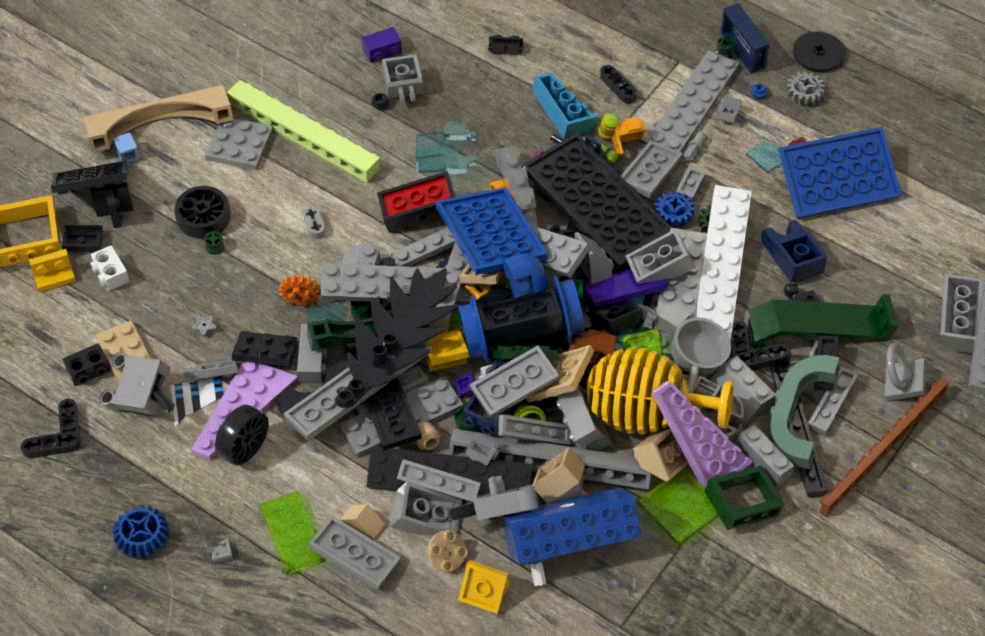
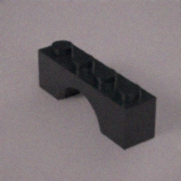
M342 359L325 368L326 379L324 384L348 368ZM294 389L288 391L276 399L278 411L283 415L314 391L306 393Z

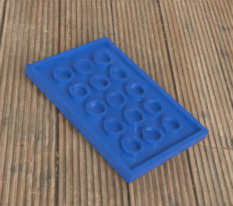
M883 127L794 144L778 149L796 219L902 196Z
M506 187L436 201L438 212L475 275L503 270L502 259L517 254L528 253L536 256L540 261L548 260L547 251Z

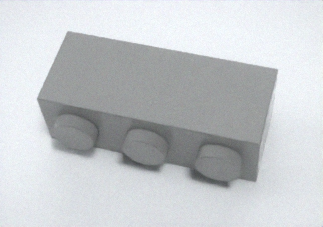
M301 324L297 365L298 382L322 383V376L326 375V364L323 363L324 359H327L328 350L325 348L311 351L307 338V324Z
M755 424L739 434L737 446L742 450L741 452L753 461L752 464L755 467L762 465L776 489L792 478L795 465Z

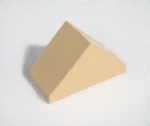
M368 504L351 505L340 519L372 540H375L386 526Z

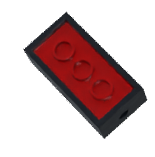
M448 171L377 192L383 220L389 233L442 218L436 208V201L456 197Z

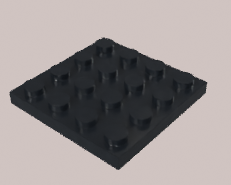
M127 160L54 173L51 184L52 193L57 192V195L69 193L68 190L72 189L84 191L89 186L101 188L106 186V183L113 182V185L122 184L124 180H127Z

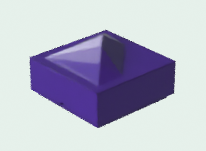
M472 372L454 380L458 396L461 399L473 394L470 384L475 382L476 379Z

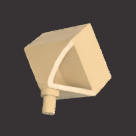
M568 447L538 469L532 487L547 504L588 495L583 490L585 464Z

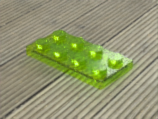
M298 491L259 504L286 575L325 562L324 557L308 548V543L315 536V532Z

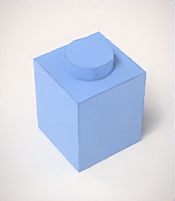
M130 132L113 138L115 150L121 161L127 160V163L140 159L138 148Z

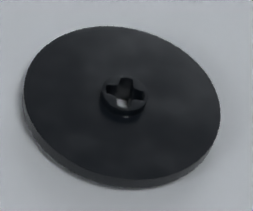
M815 31L805 33L795 41L793 55L801 66L812 71L824 72L833 70L841 65L845 57V48L837 37L829 33Z

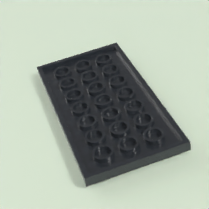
M578 133L522 165V168H526L527 176L586 237L596 241L600 248L604 249L606 256L612 260L618 270L628 264L626 255L671 231L672 227Z

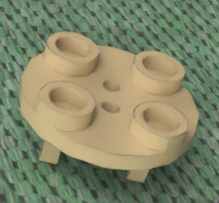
M443 530L436 533L430 540L427 549L431 565L443 572H451L460 567L464 558L468 555V550L462 537L452 530Z

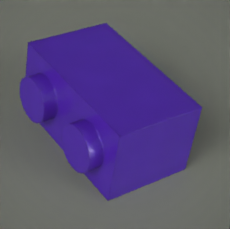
M394 27L361 37L362 49L370 63L402 53L401 39Z

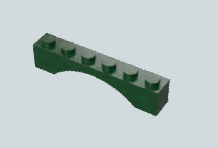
M392 310L388 311V313L393 317ZM373 317L361 320L377 337ZM326 319L307 323V338L311 351L356 342L355 321H332Z

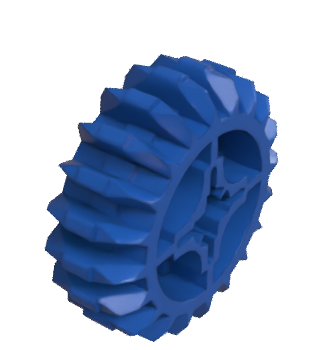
M141 505L140 509H136L133 506L130 512L125 509V516L119 515V521H115V528L112 531L114 543H116L117 549L122 550L124 555L129 554L131 558L135 555L139 559H141L142 555H146L149 558V553L151 552L157 555V548L163 549V543H167V536L169 535L168 521H166L163 513L160 514L158 509L153 510L151 506L147 509L143 505ZM155 525L157 529L153 535L151 531L152 527ZM129 529L131 531L129 534L130 536L128 539H126L125 535L127 530Z

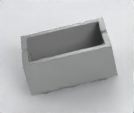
M578 384L575 391L557 396L558 401L556 403L564 413L563 421L570 428L571 433L569 435L575 444L578 443L582 449L600 451L612 444L602 418L600 417L599 419L591 411L592 404L591 402L590 405L588 404L586 389Z

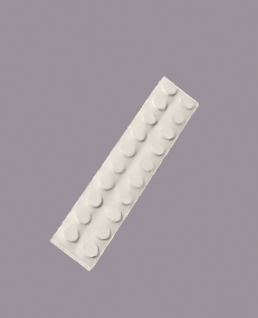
M715 185L695 317L706 318L720 325L727 333L731 342L752 191Z

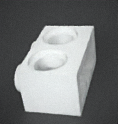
M112 245L91 254L93 262L90 265L94 273L98 272V279L101 285H105L108 291L129 283L127 270Z

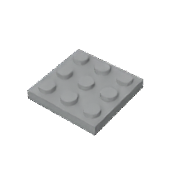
M235 118L232 121L219 123L205 153V160L257 170L274 131L273 126Z

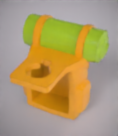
M607 113L604 115L602 123L598 128V135L603 140L612 139L619 160L623 156L621 143L642 139L646 129L643 120L628 118L624 122H618V118L615 115Z

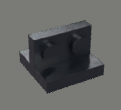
M127 181L117 185L110 184L101 188H90L97 217L111 215L113 227H121L122 212L133 211Z

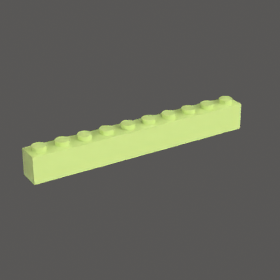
M239 80L227 92L230 105L262 124L273 126L274 131L364 182L368 183L380 170V158L376 154L368 152L360 145H356L347 138L336 134L333 130L325 128L319 122H315L306 115L293 110L292 107L282 104L275 98L273 99L263 91L252 87L249 83Z

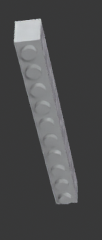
M454 429L450 439L449 455L469 457L465 454L472 439L488 448H491L496 440L499 442L497 449L500 451L495 460L532 464V471L537 472L540 467L566 450L568 446L503 436L497 438L484 433ZM570 447L585 464V480L649 490L651 473L642 469L635 457Z

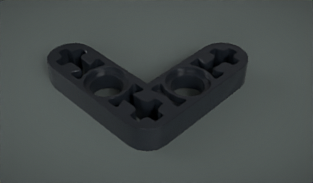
M743 321L733 323L731 335L733 356H738L742 361L746 360L745 364L751 370L783 364L791 359L792 353L789 346L784 343L752 350L750 334L746 323ZM738 329H741L742 337H739ZM741 343L747 344L744 349H742V350L737 349V346H738L739 344H741ZM761 355H768L766 360H758Z
M64 399L59 403L60 433L27 438L21 443V450L26 458L73 452L80 447L78 408L74 400ZM70 406V415H67L66 410ZM67 422L75 423L72 428L64 427ZM48 442H56L53 448L45 447Z

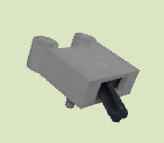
M117 352L112 356L111 365L122 372L116 392L109 388L100 392L98 398L100 404L114 412L126 410L155 415L158 405L166 413L174 410L175 404L163 393L170 371L169 365L158 359L129 356L124 352Z
M494 476L489 478L490 494L477 496L473 499L474 503L451 508L450 516L453 520H458L476 515L477 520L532 510L540 505L539 494L532 485L505 490L502 476Z

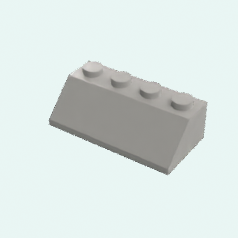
M945 273L940 337L955 351L973 353L980 298L983 293V279Z

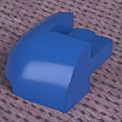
M522 253L502 259L505 275L510 281L513 297L518 298L531 293H539L549 287L545 269L536 256Z

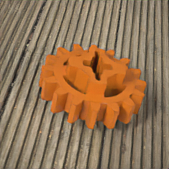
M293 275V278L287 276L286 280L281 281L279 287L280 297H284L283 301H290L291 305L293 303H297V306L304 305L305 307L307 303L314 305V301L318 302L320 298V284H316V280L311 281V277L304 278L303 275Z

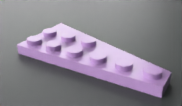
M243 362L192 447V454L211 460L217 454L215 451V439L219 428L233 410L241 405L248 404L264 412L279 395L282 396L290 385L298 382V376L265 364Z
M666 381L651 392L703 491L712 477L727 475L732 471H742L753 463L749 457H746L741 452L742 450L738 446H735L728 439V436L709 418H706L696 406H693L687 400V397L671 382Z

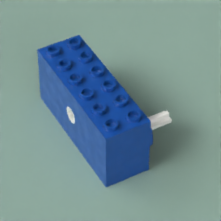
M622 488L539 505L538 508L502 515L509 554L519 565H530L534 586L546 584L542 562L548 561L554 556L642 537L635 498Z

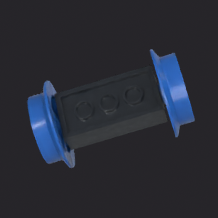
M554 275V288L480 305L478 309L474 295H471L469 304L458 306L470 360L482 357L487 364L490 363L486 342L488 348L495 347V345L518 342L564 330L566 339L571 344L573 335L585 333L581 305L573 280L560 282Z

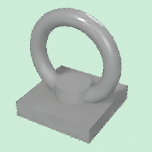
M896 343L890 344L886 353V400L890 401L925 395L927 367L925 359L906 361L902 348ZM895 354H896V356H897V358H898V362H899V363H895V360H894V355H895Z

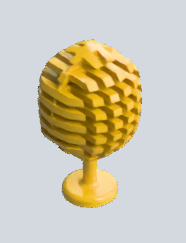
M628 348L625 351L623 349L617 350L613 355H606L596 366L594 365L588 376L586 392L588 404L590 405V402L592 404L591 411L599 419L601 417L608 426L611 427L614 424L616 430L622 432L626 430L627 433L631 434L636 433V431L639 434H646L649 432V429L651 433H655L661 429V426L664 429L669 427L651 393L666 381L676 386L693 406L717 409L718 426L721 429H727L729 425L734 398V381L728 380L724 383L720 397L689 393L687 379L685 377V380L684 378L682 380L683 371L676 363L672 365L668 357L665 355L660 357V354L653 350L650 353L644 348H640L638 351L635 350L636 348Z

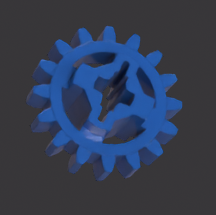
M669 191L667 196L662 194L661 198H657L654 210L667 223H670L671 227L674 224L681 227V223L687 225L688 220H692L695 208L691 198H685V193L679 195L678 191L675 194Z

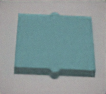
M766 139L759 145L756 144L753 149L746 153L767 174L775 168H780L779 148L769 139Z
M323 303L321 305L309 306L310 323L326 319L342 321L340 303Z

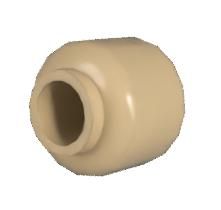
M429 422L417 424L422 439L413 441L414 444L422 451L435 449L440 441L438 430Z

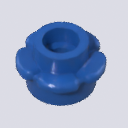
M761 83L751 87V93L755 99H764L768 94V89Z

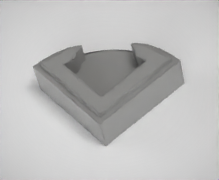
M229 538L221 541L213 551V564L233 560Z

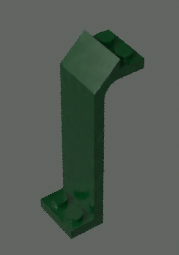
M882 294L876 305L770 300L748 310L750 317L748 328L751 330V341L755 349L767 347L772 339L779 336L819 338V336H839V339L889 341L899 326L890 294Z

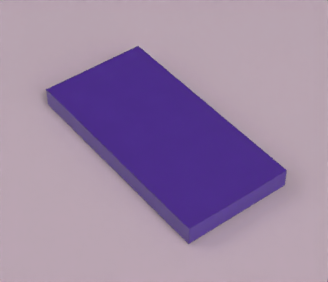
M629 269L613 273L612 278L591 284L589 280L583 281V288L594 307L597 308L667 290V283L662 279L638 284L632 270Z

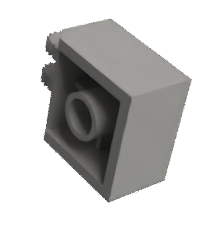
M416 54L382 59L383 77L389 99L399 98L400 103H404L405 97L409 96L411 102L415 101V95L423 94L422 75Z

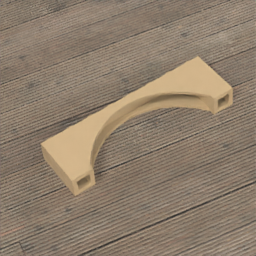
M223 85L85 116L84 121L92 153L110 149V146L114 143L113 138L123 135L139 125L157 119L187 116L208 119L219 124L232 121L233 115Z

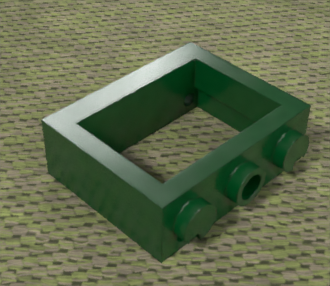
M762 465L748 467L738 472L732 471L720 477L714 476L708 481L704 490L727 530L779 516L785 505ZM754 481L766 502L734 510L723 489Z

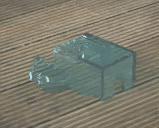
M450 121L444 125L443 132L416 134V171H448L449 174H467L468 168L476 165V156H458V141H476L475 132L468 130L466 123Z

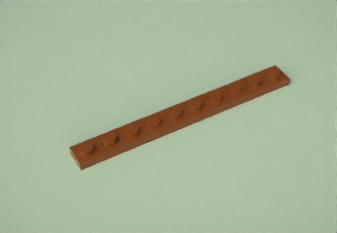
M942 378L938 383L934 382L929 388V392L926 395L920 396L915 407L911 406L907 410L906 416L896 421L891 432L889 430L886 431L881 439L882 441L879 444L875 443L871 447L870 453L860 458L857 463L858 466L855 469L851 468L846 473L845 479L835 484L830 495L828 493L824 495L820 501V504H822L820 513L827 517L946 393L949 385L948 380Z

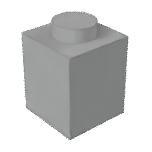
M670 303L665 309L662 308L659 311L657 327L674 337L677 327L683 321L689 319V315Z

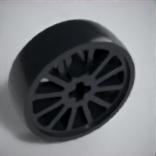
M196 186L186 190L178 197L175 203L174 214L177 225L183 233L193 238L204 239L208 232L217 231L221 233L228 226L231 210L229 201L222 191L211 186Z
M248 404L237 407L227 416L219 428L215 439L216 453L228 463L236 466L248 462L259 451L265 441L269 429L268 417L256 407Z

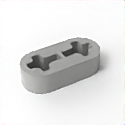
M315 207L306 208L303 212V217L308 233L313 239H320L325 235V225L321 214Z

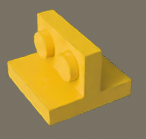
M66 249L29 259L39 292L76 282Z
M459 329L443 332L426 341L432 346L433 350L426 356L429 372L467 364L469 352Z
M469 560L458 601L498 614L503 596L510 587L509 573Z

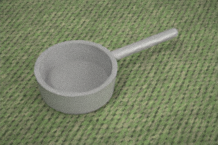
M701 317L689 318L683 321L677 327L671 344V353L674 361L681 369L690 373L687 383L689 393L694 392L697 376H707L716 372L731 353V342L725 330L714 321Z

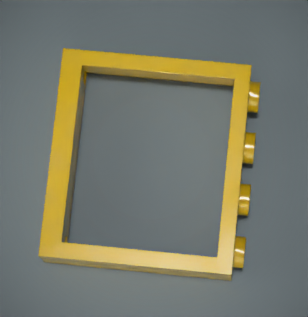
M52 195L0 205V224L49 215L52 239L0 249V267L26 262L29 259L62 250L57 210Z

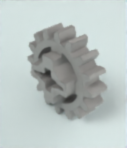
M806 71L802 75L797 72L796 76L791 75V79H788L786 91L788 92V97L793 96L792 101L798 100V104L804 102L805 105H808V102L814 104L815 100L820 101L821 97L824 96L825 85H823V80H819V75L814 77L812 72L809 75Z

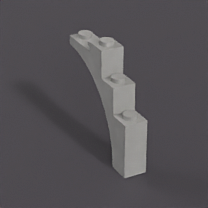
M512 146L494 149L497 167L503 174L509 193L526 220L537 223L533 188L529 187L526 168H522L520 150Z

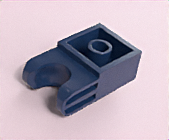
M798 221L788 222L786 235L779 234L772 228L762 230L761 241L791 283L824 273L827 256L810 233L805 232Z

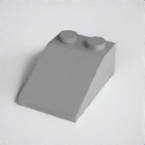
M676 229L626 255L638 284L679 277L696 268L683 239Z
M406 481L396 491L391 527L408 533L433 536L443 530L457 532L459 519H452L450 509L461 506L462 500Z

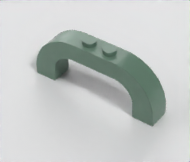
M817 355L801 360L787 372L781 389H777L775 396L776 404L772 406L770 411L773 442L795 466L811 469L816 453L814 442L798 439L789 432L800 394L807 385L814 382L836 384L841 369L839 357Z

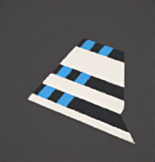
M221 377L199 380L194 383L170 385L172 402L175 404L173 410L175 427L186 415H190L223 397Z

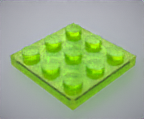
M685 468L669 481H664L638 500V505L678 546L719 517L704 492L705 487Z

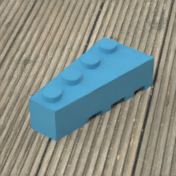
M551 72L535 76L532 92L563 139H567L576 133L582 135L595 131L598 121V115L595 112L591 113L585 103L581 104L576 99V95L573 92L567 91L565 85Z

